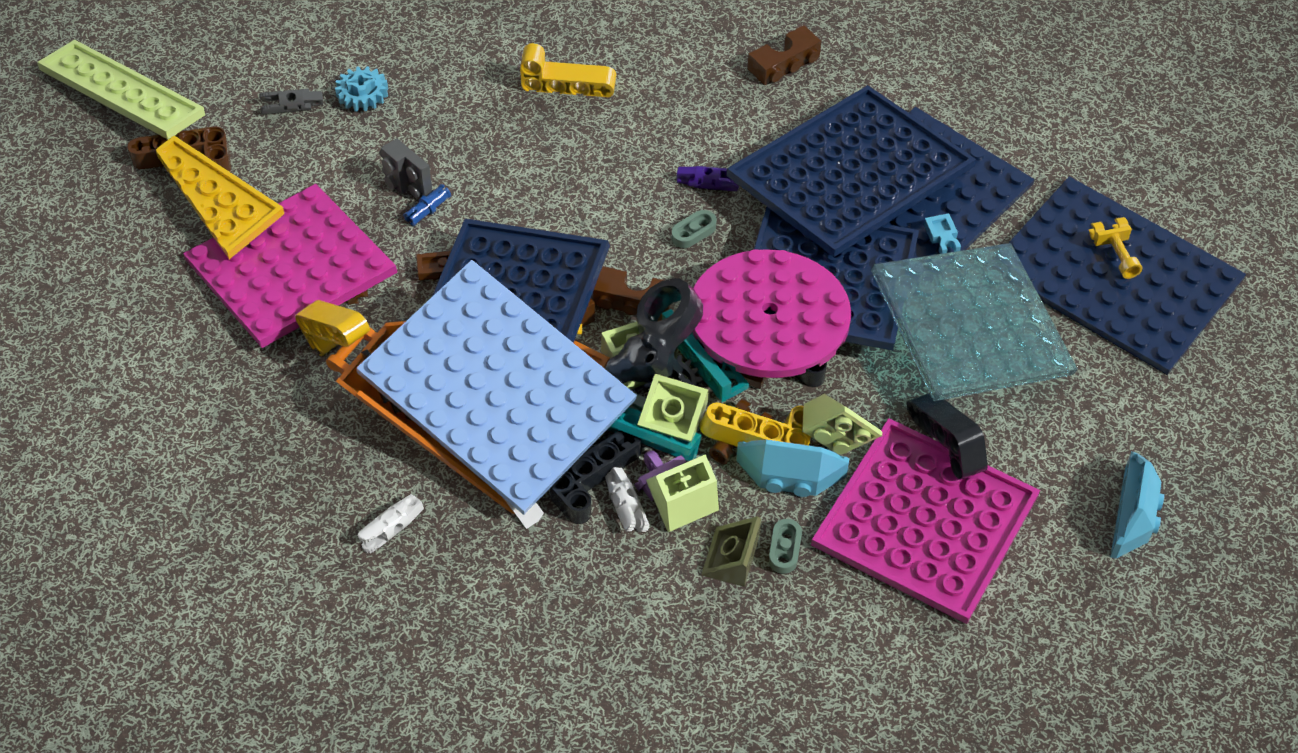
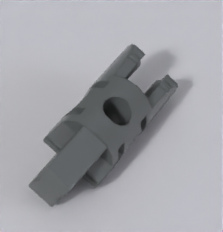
M295 89L262 92L259 94L262 101L279 100V104L262 106L261 114L311 110V106L323 105L321 91Z

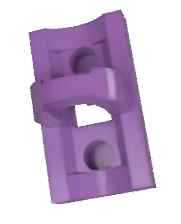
M650 450L644 454V462L650 472L639 477V482L634 484L638 491L643 489L645 494L653 501L654 498L646 480L684 464L686 461L682 455L663 464L655 451Z

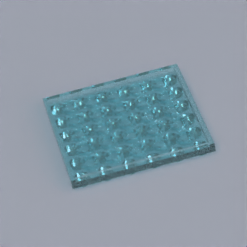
M1011 243L874 264L871 272L933 401L1071 376L1078 370Z

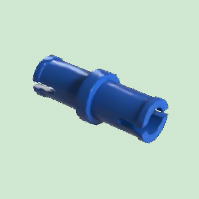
M440 184L429 195L422 196L419 199V203L403 214L404 219L407 222L412 221L410 224L413 227L416 226L428 214L432 215L435 213L436 208L451 197L450 191L447 187L443 190L445 185Z

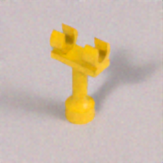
M1125 217L1114 219L1117 224L1112 225L1113 229L1105 230L1102 222L1091 223L1093 229H1089L1091 239L1094 240L1095 246L1112 244L1121 261L1119 270L1125 279H1131L1139 275L1143 269L1139 260L1136 257H1130L1122 241L1129 240L1132 230L1128 225L1127 219Z

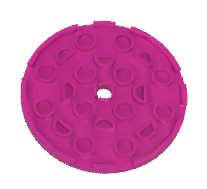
M755 249L729 256L706 270L693 288L703 303L702 319L693 330L695 338L699 339L705 347V352L719 363L724 361L736 367L737 372L747 375L782 378L803 374L806 372V369L817 364L821 366L836 355V350L845 342L849 332L851 320L850 302L846 291L838 279L817 262L785 250ZM768 307H771V310L775 311L776 313L770 315L764 313V311L768 310Z

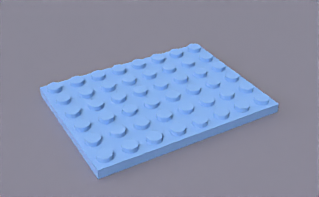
M473 260L463 267L356 368L357 373L523 515L636 400L637 396Z

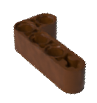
M213 126L180 131L175 135L227 171L231 170L229 146L225 131L221 127ZM152 135L131 140L127 148L133 166L137 169L164 166L157 157L156 149L169 139L161 135Z

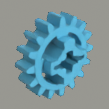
M368 66L364 70L356 67L354 72L348 69V75L341 74L340 80H336V97L339 99L340 104L345 103L346 109H349L351 106L354 107L356 112L359 108L367 111L369 106L375 109L377 102L383 104V97H388L387 80H385L384 74L378 73V69L372 72Z

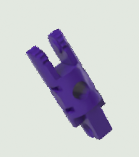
M706 166L678 167L677 183L688 184V186L701 189L734 192L739 190V185L727 177L726 168Z

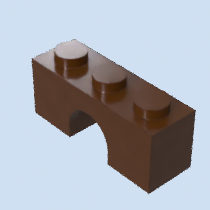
M803 25L786 34L785 51H776L766 44L748 53L747 70L764 86L771 82H777L782 76L798 71L801 66L809 62H815L820 57L822 41Z
M602 266L593 290V301L595 305L605 310L612 308L623 311L628 315H636L642 296L652 286L663 280L652 278L650 285L646 289L635 291L627 287V271ZM675 303L669 305L662 313L670 309L673 310ZM661 313V315H660L658 321H661V320H662V313Z

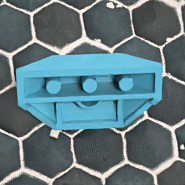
M755 440L748 443L743 441L738 442L736 461L760 488H765L772 493L786 491L800 497L816 496L847 476L849 458L840 456L825 448L773 440Z
M1132 451L1125 467L1110 555L1111 558L1115 559L1148 543L1152 533H1158L1161 517L1156 516L1157 510H1161L1164 501V494L1160 493L1161 480L1152 463Z

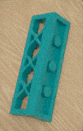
M670 309L662 313V320L671 316L674 313L673 310ZM693 332L677 346L687 360H691L692 367H698V374L721 403L749 388V383L740 372L736 371V367L723 361L722 369H720L713 361V358L705 352V349L698 342L699 339L695 338ZM728 378L735 379L739 384L731 388L732 383Z
M630 407L607 429L614 433L621 430L641 438L642 444L676 457L682 455L687 461L696 458L702 436L696 433L692 441L688 442L639 427L637 424L642 412Z

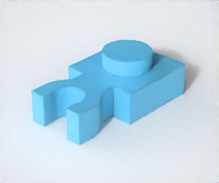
M950 214L925 218L924 227L932 244L939 243L941 257L946 256L947 247H951L955 254L960 253L961 245L956 239L958 232Z

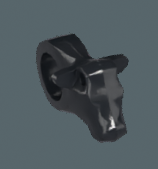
M680 278L663 280L652 286L642 296L637 308L639 334L627 340L619 354L608 361L606 370L622 384L629 381L650 383L653 381L655 374L669 377L673 373L680 376L683 369L674 358V351L693 332L703 316V303L695 290ZM681 301L671 316L658 321L661 313L669 305Z

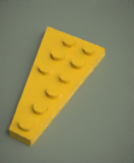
M176 136L171 137L156 149L157 157L229 260L284 215V209L281 205Z

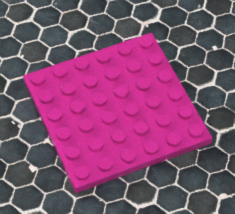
M317 184L278 203L283 207L284 215L230 260L214 237L183 253L186 261L261 348L299 328L295 315L314 301L321 300L339 306L398 273L396 265Z
M888 418L881 429L882 436L874 440L812 538L811 546L968 624L1037 500L1040 490L988 466L986 471L959 480L952 471L949 450L938 441Z

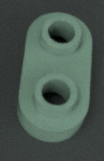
M699 210L680 221L672 228V242L678 247L688 248L711 235L716 230L717 218L715 214L708 210Z
M782 519L774 525L769 565L777 573H790L797 566L802 529L795 520ZM790 534L792 537L788 539L784 538L782 535ZM785 558L788 560V562L782 563L779 562L778 559Z

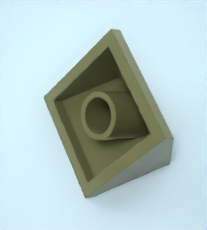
M756 516L716 527L701 575L745 587L759 541L761 518Z

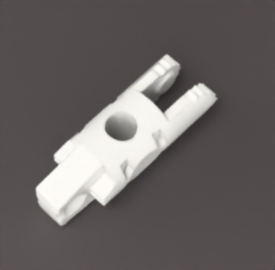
M612 468L605 479L610 498L624 530L632 531L635 528L638 532L648 531L649 523L632 483L622 468Z
M410 494L390 506L359 531L358 538L360 541H363L362 548L364 552L371 554L408 526L424 509L422 502Z

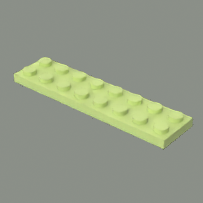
M76 40L37 62L39 70L166 139H170L205 116L204 107Z

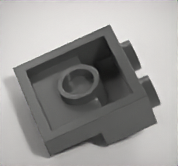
M397 138L381 147L379 155L383 158L382 173L385 174L384 180L390 189H396L401 194L409 190L415 198L427 196L432 192L429 164Z

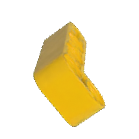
M531 43L524 47L520 73L521 86L525 91L560 92V94L569 95L579 93L584 94L583 96L611 97L614 94L616 71L613 68L597 65L545 62V51L542 46Z
M321 300L314 301L295 315V319L312 349L316 348L321 353L319 354L320 356H323L337 345L348 347L370 331L368 322L359 312Z
M716 402L708 406L699 423V428L705 436L734 446H738V442L744 441L748 443L755 440H773L809 446L811 439L809 435L803 432L804 406L801 405L795 406L784 423Z

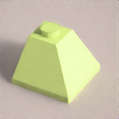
M655 374L637 425L691 442L699 428V423L709 400L708 389Z

